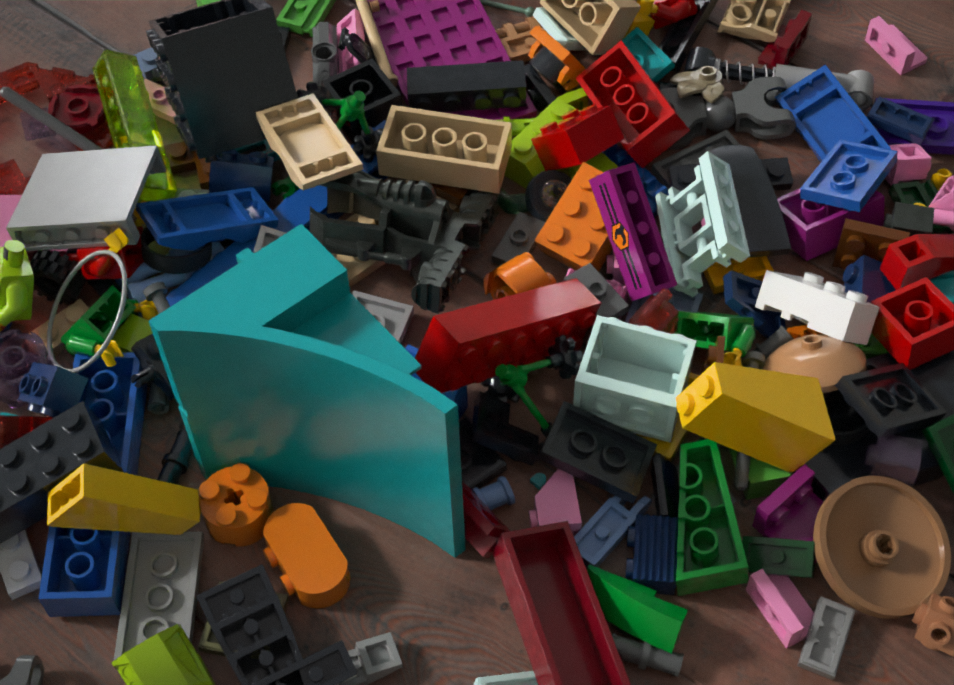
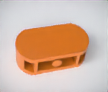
M291 503L276 509L268 517L263 530L267 548L262 551L272 569L276 566L279 567L283 574L279 579L289 596L295 593L302 605L315 609L334 605L344 597L350 586L351 575L348 570L346 557L312 506L303 503Z

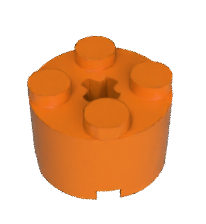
M524 252L487 273L484 277L483 286L485 294L491 293L493 300L557 282L551 273L545 272L529 252Z
M237 463L215 472L199 487V507L210 535L217 542L224 545L229 543L235 544L236 547H244L264 537V525L268 517L274 512V507L267 483L258 472L250 469L244 463Z

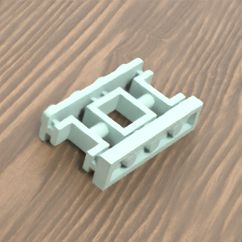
M709 151L699 158L700 165L694 168L696 175L694 182L683 191L671 187L668 189V196L662 192L655 196L661 236L678 284L673 288L691 297L697 295V288L699 289L703 286L701 273L715 262L727 268L731 265V258L741 263L750 256L730 165ZM704 218L706 225L693 234L692 227Z

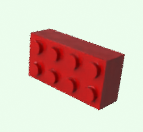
M622 40L575 77L597 108L611 106L624 136L620 143L641 168H644L690 131Z

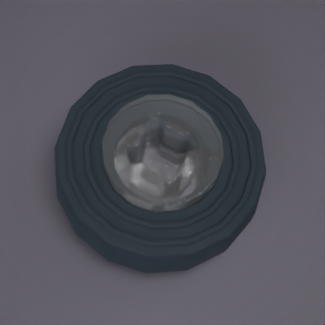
M557 170L542 171L533 177L525 191V203L530 214L546 222L572 181V178L564 172ZM551 191H552L558 198H555V197L551 194Z

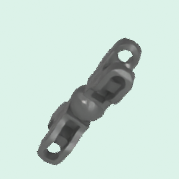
M776 76L755 78L741 91L732 92L731 99L721 96L714 103L704 102L702 95H689L678 98L677 88L675 87L660 89L690 129L686 135L665 151L683 149L695 137L706 135V128L711 131L722 132L734 125L735 132L745 131L762 140L783 138L791 135L796 127L792 112L788 109L771 107L778 104L775 96L787 89L786 82L781 77Z

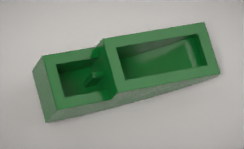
M589 564L587 572L605 619L644 642L672 654L678 642L688 610L656 598L657 591Z

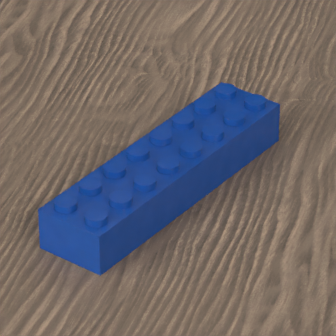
M133 352L123 353L124 357H115L114 359L117 364L113 367H107L100 356L89 367L76 373L88 378L79 403L84 401L102 421L123 472L137 475L148 386L146 383L140 388H136L134 386L136 382L132 384L131 376L142 371L143 368ZM75 354L73 368L83 365L92 356ZM49 526L38 598L49 617L120 615L131 532Z

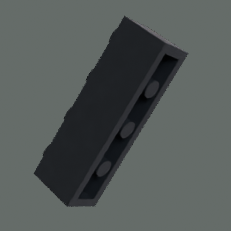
M524 60L407 68L409 107L436 112L526 107Z

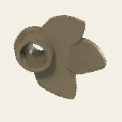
M703 66L696 71L681 72L670 79V83L677 85L678 98L701 93L706 101L714 103L724 93V86L721 84L722 73L713 66Z

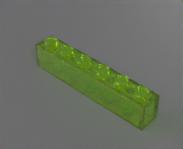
M105 49L92 70L114 147L128 148L157 145L167 169L164 173H150L137 203L142 200L150 202L171 199L177 192L176 182L172 176L169 159L165 153L162 136L158 130L156 117L151 107L149 93L146 90L137 57Z

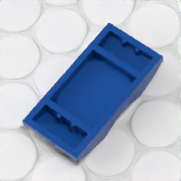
M826 65L775 96L781 109H788L792 112L796 122L795 130L807 142L820 163L839 139L891 150L890 146Z
M254 187L136 204V211L157 243L180 250L195 251L207 243L219 242L225 239L245 243L258 237L261 225L274 229L278 226L279 221Z

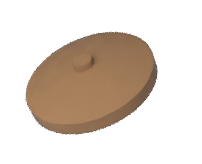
M884 476L859 477L833 491L818 511L813 533L814 550L818 565L833 591L854 609L877 618H903L914 614L921 602L927 604L933 593L940 595L943 591L951 568L949 538L944 524L933 506L909 485Z

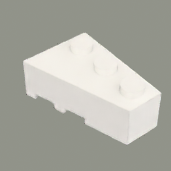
M766 270L755 304L756 308L765 311L781 312V318L791 321L792 318L806 323L807 328L841 341L867 345L879 310L878 306L867 302V295L850 290L846 293L844 292L845 286L826 281L825 284L823 283L824 277L805 272L804 277Z

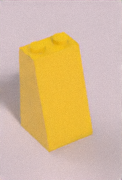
M714 362L676 397V407L682 429L787 472L796 471L836 440L819 379L815 377Z

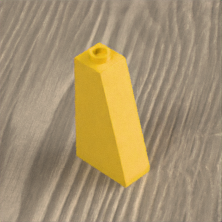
M82 464L48 492L47 526L181 535L200 522L201 510L199 507L198 489L89 464Z

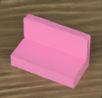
M880 16L870 20L865 41L900 75L927 62V56L894 25H888Z
M763 568L751 574L746 591L787 649L806 639L814 612L790 578L778 575L767 576Z

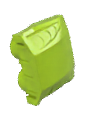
M176 624L153 635L112 662V665L117 669L126 685H216L181 624Z

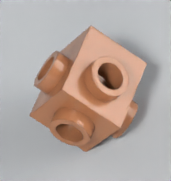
M933 593L928 603L924 604L921 602L914 614L912 622L917 624L914 638L931 650H940L954 657V598L949 596L941 597Z

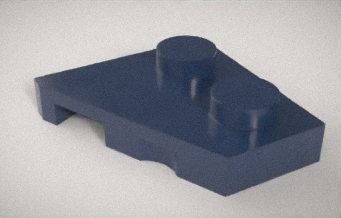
M732 270L723 276L725 304L739 316L753 317L755 329L765 338L771 336L781 325L786 329L785 319L780 317L781 312L765 311L755 307L763 281Z

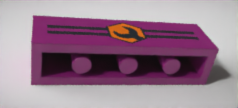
M635 162L610 169L590 179L589 182L631 302L677 286V281Z

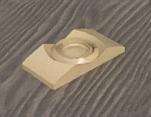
M314 93L256 112L257 120L271 149L278 153L291 180L303 191L363 170V163Z

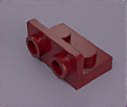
M801 10L796 19L791 18L787 26L781 25L775 42H769L758 57V64L766 65L770 69H773L774 66L776 67V64L789 65L807 39L812 13Z

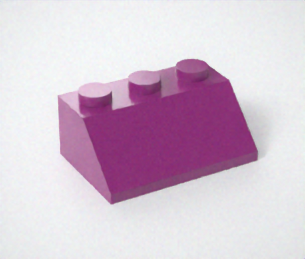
M800 189L777 198L791 249L806 261L837 248L846 218L883 226L885 196L877 190L860 212L847 211L843 208L817 204L813 201L801 199Z

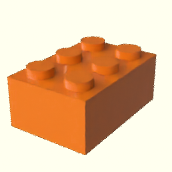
M585 162L578 169L534 241L541 252L575 271L591 263L599 272L606 261V255H609L613 248L589 180L604 172Z

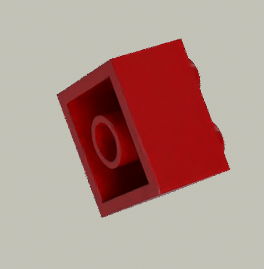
M593 104L580 111L574 109L561 116L563 121L558 124L554 121L540 128L541 133L532 138L531 141L545 171L582 165L583 162H587L623 140L624 136L611 106L597 108L596 104Z
M927 277L871 301V304L879 307L871 333L898 363H904L909 370L954 350V304Z

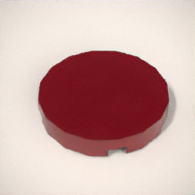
M84 84L73 85L65 88V92L59 95L57 93L53 96L48 105V113L76 132L85 134L97 129L105 121L108 115V103L104 94L100 93L96 87Z

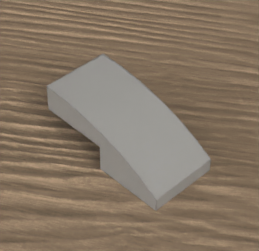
M391 632L356 642L355 649L349 650L348 653L358 672V676L340 685H368L402 667V661Z

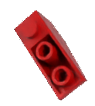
M915 234L889 244L880 270L896 290L922 278L932 279L954 270V234Z

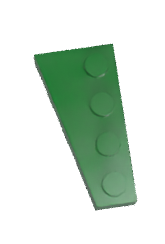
M705 439L681 444L676 569L677 595L682 596L748 583V563L717 443Z

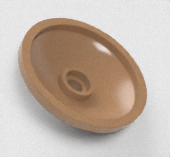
M811 334L795 338L776 348L766 358L763 370L818 378L822 393L838 390L835 385L842 376L866 371L867 363L864 352L853 343L844 342L828 335Z

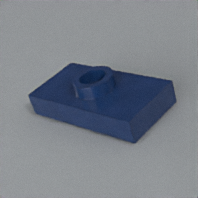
M878 97L867 114V118L873 126L920 146L935 120L882 97Z

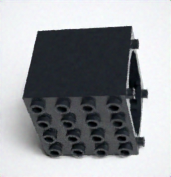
M220 0L149 21L151 29L146 30V34L151 48H153L159 58L155 59L160 77H162L167 85V88H164L168 103L176 116H173L177 131L180 133L185 145L188 146L189 152L195 151L199 159L205 158L206 163L212 162L211 157L214 161L218 160L217 154L265 140L266 137L257 120L256 112L298 98L273 7L264 0Z

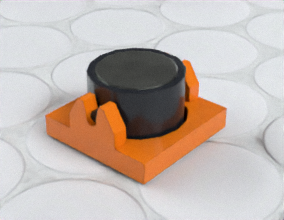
M535 26L529 32L536 40L531 46L528 55L531 58L529 63L559 91L563 88L569 91L577 87L579 83L575 77L582 73L585 67L540 26Z

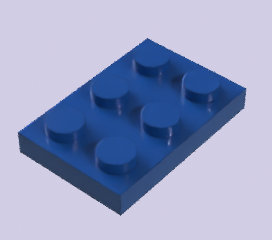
M839 139L800 188V197L817 204H826L843 208L847 211L860 212L896 164L898 151Z

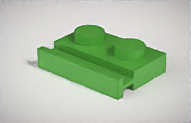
M288 0L276 19L277 25L290 27V31L302 35L304 32L309 33L310 37H313V27H316L319 22H324L336 0Z

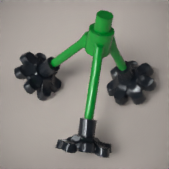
M314 82L306 84L307 91L297 90L298 98L314 93L324 109L330 106H342L340 109L341 117L335 124L339 130L346 121L359 119L362 135L355 136L353 151L357 156L363 154L365 162L373 161L374 154L377 156L376 150L383 129L380 128L374 131L371 126H368L363 109L366 95L362 91H356L354 95L344 99H329L326 97L327 88L322 85L317 86Z
M563 334L555 338V344L548 348L549 355L544 360L517 367L511 364H500L495 370L497 376L481 382L483 387H488V390L484 393L504 402L510 399L516 403L521 398L540 424V431L545 436V440L539 444L540 452L553 424L546 421L525 392L524 386L527 383V374L529 372L544 367L559 370V375L562 379H570L572 375H577L580 365L576 362L582 361V351H574L575 341L571 337L566 339V336Z

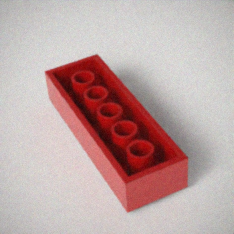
M577 278L435 315L415 356V359L422 367L416 374L424 383L440 393H444L450 390H458L460 387L472 383H481L488 378L497 376L495 370L500 364H511L517 367L544 360L549 355L548 348L555 344V338L562 334L566 336V339L571 337L575 341L574 351L579 350L583 345V338L588 328L596 320V313L602 303Z

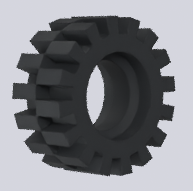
M38 250L30 261L34 274L33 291L37 290V295L40 297L44 295L48 301L52 302L53 299H56L65 279L78 263L75 260H68L69 256L65 254L63 257L60 256L59 252L55 250L53 253L50 250ZM81 268L69 282L59 304L64 302L66 305H69L71 302L74 303L87 281L83 277Z

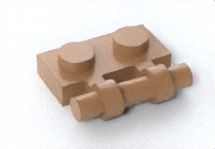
M534 16L526 18L524 22L513 25L510 22L503 24L502 28L495 29L511 61H530L531 58L528 55L531 46L536 40L529 32L535 26H540L546 31Z

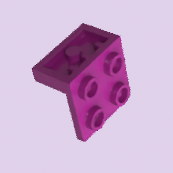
M805 464L800 467L757 507L752 526L767 538L813 541L815 520L824 502L813 493V488L811 487L815 472Z

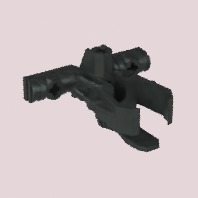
M361 170L321 184V186L327 187V214L354 212L378 220L379 225L328 218L326 215L316 212L310 206V233L330 253L358 257L361 261H368L369 259L384 260L385 263L399 265L403 270H410V276L416 281V285L411 293L412 300L420 306V309L439 314L444 311L446 307L444 304L449 302L455 292L456 284L460 283L462 279L460 276L464 275L467 269L461 267L462 252L479 250L481 246L479 243L485 239L484 234H488L495 222V217L499 215V194L473 190L470 196H464L458 213L449 207L448 200L436 198L434 187L427 181L420 180L416 184L412 180H409L408 183H405L404 180H398L397 183H394V180L388 179L384 182L383 179H377Z

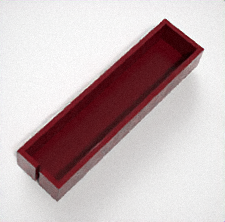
M568 521L501 533L494 549L493 557L538 685H631Z

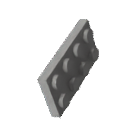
M132 532L114 660L153 635L176 624H181L192 643L197 606L196 595H198L204 546L203 532H184L181 535Z

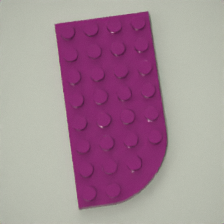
M378 0L380 12H373L372 14L392 72L398 78L397 88L408 107L407 68L511 61L480 0ZM527 91L526 107L443 112L490 120L503 119V116H509L510 119H532L537 117V110Z

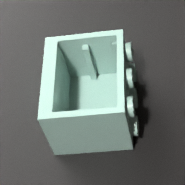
M597 315L575 379L573 405L632 433L671 443L679 415L676 407V397L687 388L697 340L689 339L681 334H670L654 330L649 326H638L622 322L614 317L607 318Z

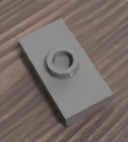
M821 596L817 601L797 666L833 680L837 673L856 610Z

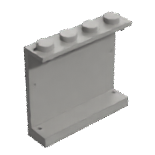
M157 145L42 154L6 227L12 240L22 242L26 251L105 247L108 244L103 239L120 228L129 239L127 245H137L140 234L131 216L150 173H164L167 170Z

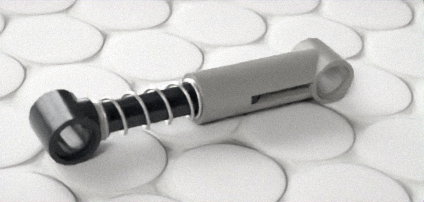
M695 47L687 54L684 72L696 71L703 66H713L721 71L722 79H727L728 83L731 80L740 81L741 85L755 78L776 76L784 79L788 89L817 69L776 64V67L774 66L770 70L767 69L766 65L763 68H756L753 63L749 66H742L740 62H737L736 65L729 64L727 60L723 61L720 58H716L710 49ZM854 70L848 74L832 72L861 111L871 106L874 89V77L871 73L865 70Z

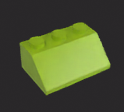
M556 98L512 140V149L504 175L526 188L533 177L545 171L531 139L541 133L540 128L554 121L558 124L563 121L561 117L563 114L576 108ZM569 167L558 169L557 171L564 172L568 175ZM546 187L542 192V199L549 203L560 191L554 187Z

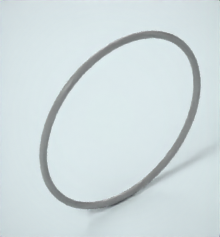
M98 250L89 254L73 268L62 284L54 301L47 329V349L54 366L78 373L93 364L111 342L121 321L127 297L126 268L122 259L115 252ZM99 255H110L119 264L122 274L121 302L113 327L100 349L91 359L77 368H64L56 361L52 348L53 323L61 297L73 276L86 262Z

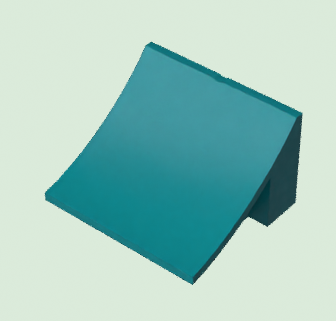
M302 224L256 253H253L248 247L236 254L237 265L149 320L172 391L179 403L178 408L199 469L206 480L223 468L231 467L237 463H244L250 469L258 472L265 479L267 486L310 493L361 508L417 533L436 544L454 558L466 550L458 404L430 385L411 376L422 368L421 364L350 293L347 269Z

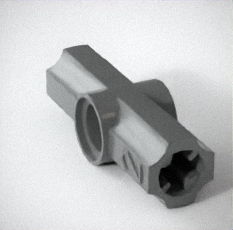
M319 22L316 27H313L311 55L313 82L317 86L322 85L321 81L339 74L337 27L329 22Z

